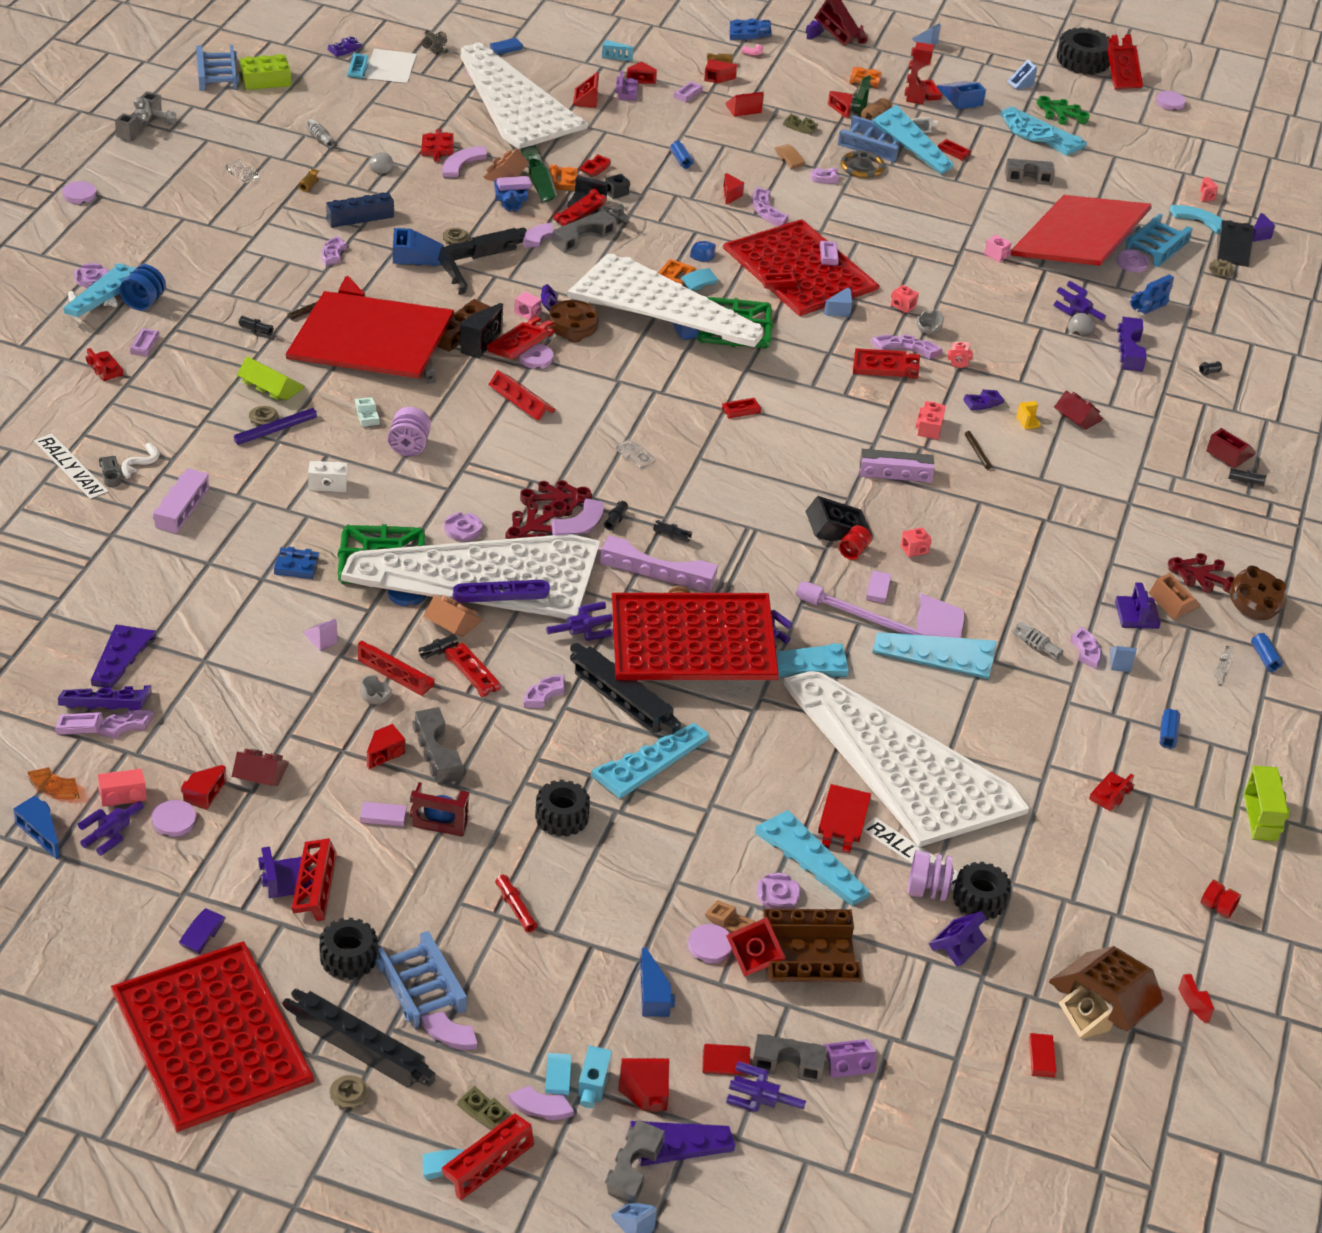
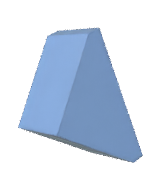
M939 23L913 37V41L937 45L941 24Z
M1027 60L1008 82L1017 90L1034 86L1037 67Z
M847 288L826 300L824 311L826 316L850 317L852 308L850 289Z
M1110 647L1111 670L1131 672L1137 648Z
M629 1202L612 1213L611 1216L625 1233H652L655 1229L657 1210L655 1206Z

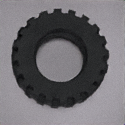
M1092 28L1068 29L1060 37L1056 54L1057 60L1062 67L1078 74H1100L1110 66L1108 55V39L1110 37L1106 36L1103 32H1099V30H1092Z

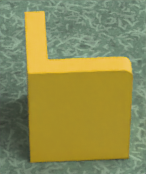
M1036 401L1019 403L1016 417L1024 429L1039 428L1041 425L1036 417L1038 409Z

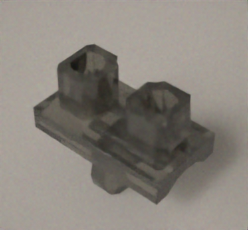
M429 30L424 32L425 38L421 40L424 48L428 49L430 47L435 55L440 52L444 54L448 52V49L445 48V43L448 41L445 32L440 31L435 34Z

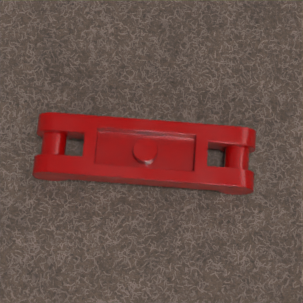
M592 189L587 196L563 212L556 213L553 219L557 223H561V226L583 219L604 205L607 197L603 194L600 195L596 189Z
M464 643L458 644L454 649L449 648L444 651L446 659L452 661L477 689L480 697L483 698L489 695L491 691L497 692L501 690L499 681Z

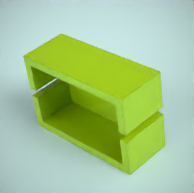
M276 54L273 56L261 55L260 57L247 56L240 58V75L246 90L291 86V69L286 55Z
M1253 765L1249 781H1247L1243 796L1253 840L1278 841L1280 833L1284 832L1285 820L1289 818L1290 809L1289 806H1286V792L1282 788L1283 777L1280 776L1278 767Z

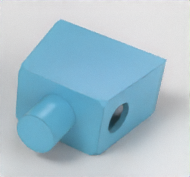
M588 1046L579 1080L581 1106L593 1108L595 1101L601 1102L603 1100L611 1073L612 1050Z

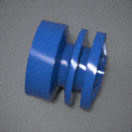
M142 264L136 267L121 282L119 292L128 306L135 310L143 311L148 309L165 292L166 281L155 267Z

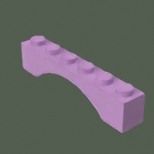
M611 535L607 537L601 548L600 563L705 593H710L716 581L718 565L701 560L692 562L659 560L640 552L627 540Z

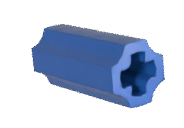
M680 140L674 141L670 145L671 152L680 166L684 169L689 168L693 165V158Z
M1258 633L1253 637L1251 643L1269 672H1273L1281 668L1283 661L1269 637L1265 633Z
M1169 708L1164 710L1162 715L1159 743L1163 748L1172 749L1177 745L1181 716L1178 710Z

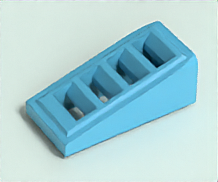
M609 40L603 43L602 58L625 61L633 60V46Z
M354 53L347 76L362 79L369 64V55Z

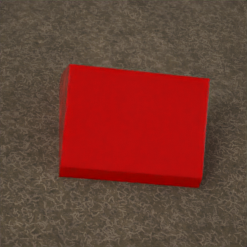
M598 72L575 88L574 106L596 108L599 86Z
M764 92L735 95L725 103L726 107L734 117L762 113Z
M767 917L726 935L744 977L768 967L769 961H782L786 959Z

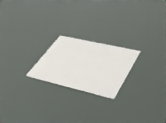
M374 49L364 78L407 83L417 54Z

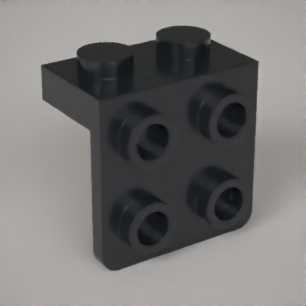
M577 175L575 179V192L569 200L567 207L569 208L587 196L592 189H596L600 195L603 194L607 197L608 182ZM596 209L590 214L593 215L595 213H598V209Z

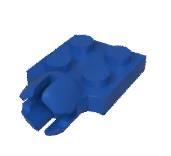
M751 18L748 20L735 19L730 21V40L759 39V36L761 38L771 37L772 28L770 20L759 21V19Z
M494 180L495 201L502 202L504 209L510 212V209H513V212L518 211L521 208V202L528 201L527 189L500 191L497 180Z
M1168 274L1147 284L1144 291L1132 295V300H1130L1132 309L1147 314L1165 306L1169 302L1174 277Z

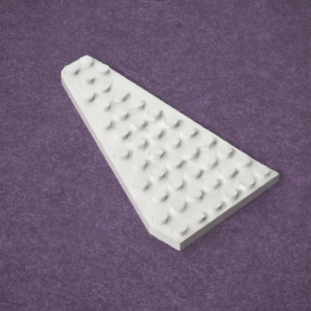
M477 42L469 46L465 45L461 49L460 57L500 135L516 148H525L587 129L588 123L575 115L482 43Z
M607 254L568 291V298L648 315L721 335L722 339L738 344L755 347L763 335V329L760 324L734 313L733 310H729L709 300L707 297L695 293L682 286V284L660 275L655 270H651L629 257L622 258L617 257L615 254Z
M573 534L358 551L349 556L341 574V580L369 587L432 597L434 595L438 597L445 595L449 598H453V587L460 583L544 580L550 584V593L548 597L543 599L468 603L553 616L567 620L568 617L576 616L579 613L578 608L582 604L600 547V541Z
M809 671L784 678L783 684L791 696L907 830L918 847L1028 814L1029 807L1011 784L827 675Z

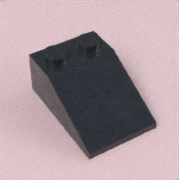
M1222 220L1217 236V260H1227V262H1231L1234 265L1249 267L1253 225L1237 223L1232 220Z
M503 303L474 313L461 323L459 345L461 346L462 354L480 359L487 351V345L500 336L503 330Z
M817 496L805 511L813 534L818 539L828 541L842 540L851 528L856 525L865 527L871 534L861 509Z

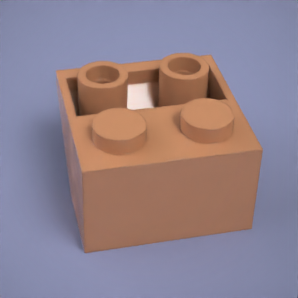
M518 148L513 151L508 150L503 155L504 157L500 158L499 156L492 162L493 164L486 169L487 173L483 177L493 182L497 178L518 177L529 162Z
M1171 573L1157 578L1149 592L1151 597L1173 620L1201 606Z
M434 595L424 614L425 618L462 637L482 620V618L476 615L477 611L470 607H465L462 603L445 595L442 597Z

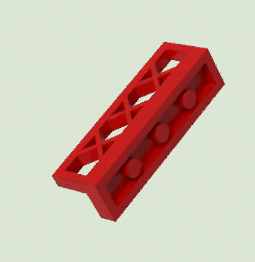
M499 370L496 371L488 384L538 421H540L546 410L553 414L556 408L510 375Z
M362 640L358 643L359 662L420 696H423L435 685V679L371 644Z
M330 838L304 843L291 908L293 913L311 911L316 921L325 920L337 856ZM320 848L315 854H310V849ZM315 863L316 867L308 872L306 869ZM310 879L313 881V884L308 888H303V885ZM307 896L310 898L308 904L300 905V902Z
M514 1113L441 1167L442 1174L454 1183L456 1197L462 1201L534 1146L532 1125ZM523 1138H525V1142H523L521 1145H519V1143L521 1142V1140H522ZM487 1165H489L487 1170L484 1173H482L484 1168ZM469 1180L468 1184L463 1188V1184Z

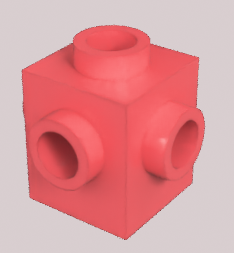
M901 285L891 294V306L908 313L917 307L919 293L908 286Z
M953 342L951 350H948V360H951V366L964 368L969 365L970 360H973V350H970V343Z
M923 527L907 530L902 533L900 546L908 557L929 553L932 539Z

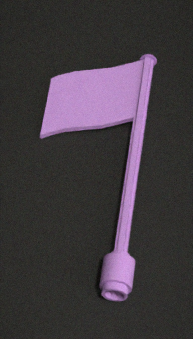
M808 581L801 582L796 592V596L800 597V600L816 606L819 603H826L903 634L961 638L964 622L963 609L919 593L920 609L916 630L826 595L823 587Z

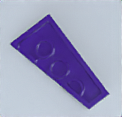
M116 624L92 675L91 685L105 688L111 687L112 689L126 672L127 666L129 664L132 665L138 653L145 650L149 640H153L156 637L155 630Z
M144 685V689L133 690V686H125L124 689L119 691H113L111 687L102 688L96 692H93L91 688L63 690L58 696V706H65L66 708L84 706L88 709L107 707L109 710L128 708V710L134 711L142 709L151 695L152 689L151 685Z
M630 1121V1126L634 1127L637 1121ZM642 1121L664 1130L665 1141L656 1161L648 1158H639L640 1166L735 1151L736 1145L730 1126Z

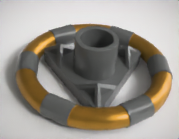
M851 151L846 153L840 161L844 171L852 176L861 178L876 177L885 169L884 161L878 155L867 151ZM858 157L853 162L846 164L849 158ZM870 159L876 161L879 164V168L877 170L871 163Z

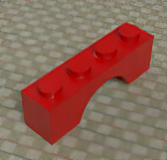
M916 42V46L912 47L911 56H913V61L910 60L909 63L911 74L907 75L906 83H909V87H905L904 96H907L906 102L924 105L927 84L919 78L918 71L925 66L931 65L934 44Z

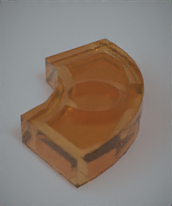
M49 767L27 772L30 783L40 793L44 792L56 799L70 800L80 798L75 778L58 777L52 773Z

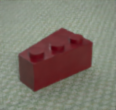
M825 0L814 16L844 47L851 43L860 32L859 27L842 0Z

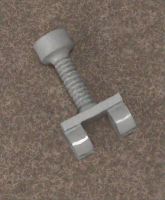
M137 97L136 102H133L134 107L139 110V114L136 113L138 120L148 122L152 115L164 118L165 122L173 124L176 120V112L171 110L162 112L151 109L148 99L144 100L141 97Z

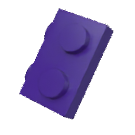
M270 846L262 847V857H258L259 870L264 872V874H261L262 886L267 887L269 899L294 895L302 857L273 861ZM310 879L305 883L303 888H308L312 884V880Z

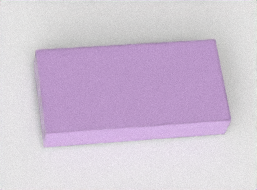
M690 81L674 92V98L686 103L701 93L703 86Z
M528 176L497 178V185L500 191L532 189V183Z
M820 241L821 264L838 265L837 242Z
M142 328L130 348V353L148 356L159 338V331Z
M872 571L866 600L885 604L891 574Z
M101 713L61 714L55 730L57 735L98 733L103 717Z
M363 802L360 823L404 827L407 806Z

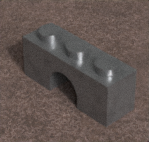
M1007 158L1005 168L1006 181L1022 183L1023 177H1032L1036 180L1037 184L1052 185L1055 174L1053 162Z
M757 1034L752 1066L767 1070L769 1074H775L776 1066L781 1062L787 1061L797 1066L799 1071L798 1079L821 1083L827 1046Z
M637 1120L634 1127L630 1126L625 1138L627 1143L624 1149H619L615 1159L617 1164L614 1170H609L605 1179L608 1194L634 1203L637 1202L643 1189L645 1177L643 1173L634 1170L632 1164L639 1158H648L656 1161L665 1141L664 1130Z

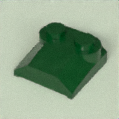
M870 75L861 79L857 93L853 95L851 109H854V113L858 116H861L863 109L867 107L871 83Z

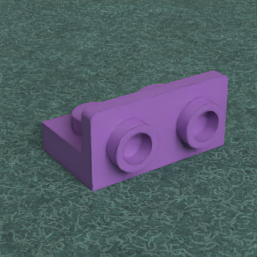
M620 71V76H617L616 93H619L618 99L636 101L638 80L631 78L623 79V71Z
M868 1039L823 1044V1046H827L826 1058L830 1063V1076L832 1078L876 1072V1050Z

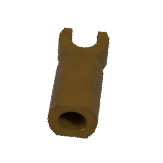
M707 53V62L711 59L732 63L733 56L732 54L718 53L715 55Z
M313 168L310 174H307L299 182V189L301 191L308 192L320 179L317 176L319 170Z

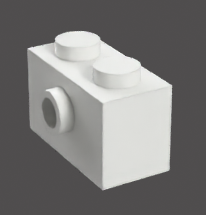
M310 461L308 470L309 490L347 491L348 463Z

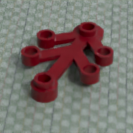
M559 480L557 488L550 485L547 481H540L538 483L539 492H549L551 494H535L532 489H523L520 492V501L526 506L534 501H552L548 505L543 506L542 514L550 511L552 503L556 500L564 502L571 500L566 504V513L563 516L572 515V509L578 504L584 503L585 499L592 500V493L588 487L575 488L565 480Z
M562 500L554 501L551 505V510L536 519L535 514L538 512V505L535 502L528 503L526 508L528 513L526 525L521 528L520 523L523 521V513L521 511H514L512 513L513 524L506 531L505 538L547 536L543 533L538 535L528 534L530 531L551 533L552 536V525L542 524L554 517L565 515L566 503Z
M1198 553L1195 558L1183 560L1180 557L1169 559V571L1174 574H1180L1186 586H1194L1197 580L1205 593H1212L1215 585L1211 581L1222 584V589L1230 593V587L1235 577L1230 576L1226 579L1209 573L1223 571L1224 561L1216 559L1211 565L1193 567L1192 565H1204L1206 563L1207 556L1203 553Z

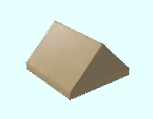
M1080 985L1059 1002V1005L1081 1039L1111 1031L1113 1022L1109 1021L1108 1018L1114 1006L1112 1003L1104 1001L1094 991L1087 990Z

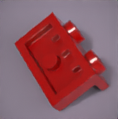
M87 348L86 362L103 381L124 375L122 367L108 351L95 354L91 348Z
M1110 771L1090 793L1089 800L1111 811L1116 805L1119 806L1122 803L1125 794L1129 795L1135 785L1132 783L1135 775L1130 773L1124 779Z

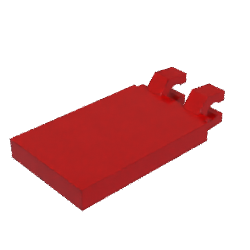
M1125 34L1120 46L1118 35H1112L1108 39V55L1114 90L1142 88L1143 81L1137 45H1133L1131 34Z
M535 316L528 320L527 323H520L488 344L487 350L493 354L513 360L546 337H550L555 333L554 329L549 328L553 325V322L547 320L542 324H536L541 321V318Z
M855 348L853 374L893 377L908 376L910 379H919L920 354H907V351Z
M830 784L818 833L823 834L822 844L829 849L832 836L844 839L842 852L850 854L853 841L860 843L872 793Z

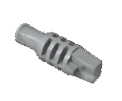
M307 120L306 128L318 142H323L326 147L332 148L335 145L333 143L335 140L329 136V132L315 120Z
M1023 622L1016 625L1014 633L1026 644L1028 643L1029 646L1037 649L1038 652L1047 653L1055 660L1061 658L1064 650L1054 645L1049 637Z

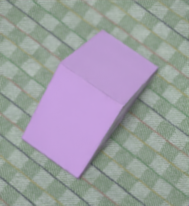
M336 619L320 623L303 631L304 635L320 651L337 644Z

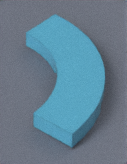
M1018 110L1003 114L1007 127L1022 139L1034 142L1056 140L1052 125L1030 126L1020 117Z
M1170 205L1169 209L1175 218L1203 221L1204 225L1211 228L1216 234H1218L1221 221L1223 220L1211 212L1196 207Z

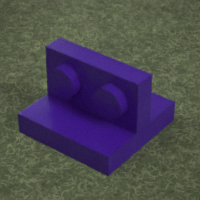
M1135 582L1132 596H1116L1115 604L1121 627L1160 628L1161 622L1155 600L1152 597H1148V591L1145 590L1143 583Z
M978 912L953 919L929 943V946L933 951L944 948L955 966H961L987 941L979 928L987 918L983 912Z

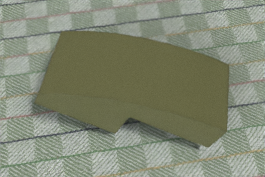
M790 114L783 123L784 126L792 130L812 134L818 127V124L812 119L805 117L802 121L793 114Z
M476 1086L472 1087L457 1103L469 1116L492 1130L512 1114L495 1098L490 1100Z

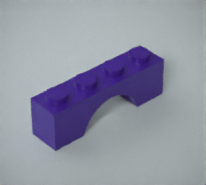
M1122 317L1121 323H1118L1117 333H1119L1120 362L1122 363L1123 370L1140 372L1144 370L1147 359L1146 348L1136 344L1140 342L1144 329L1143 319Z

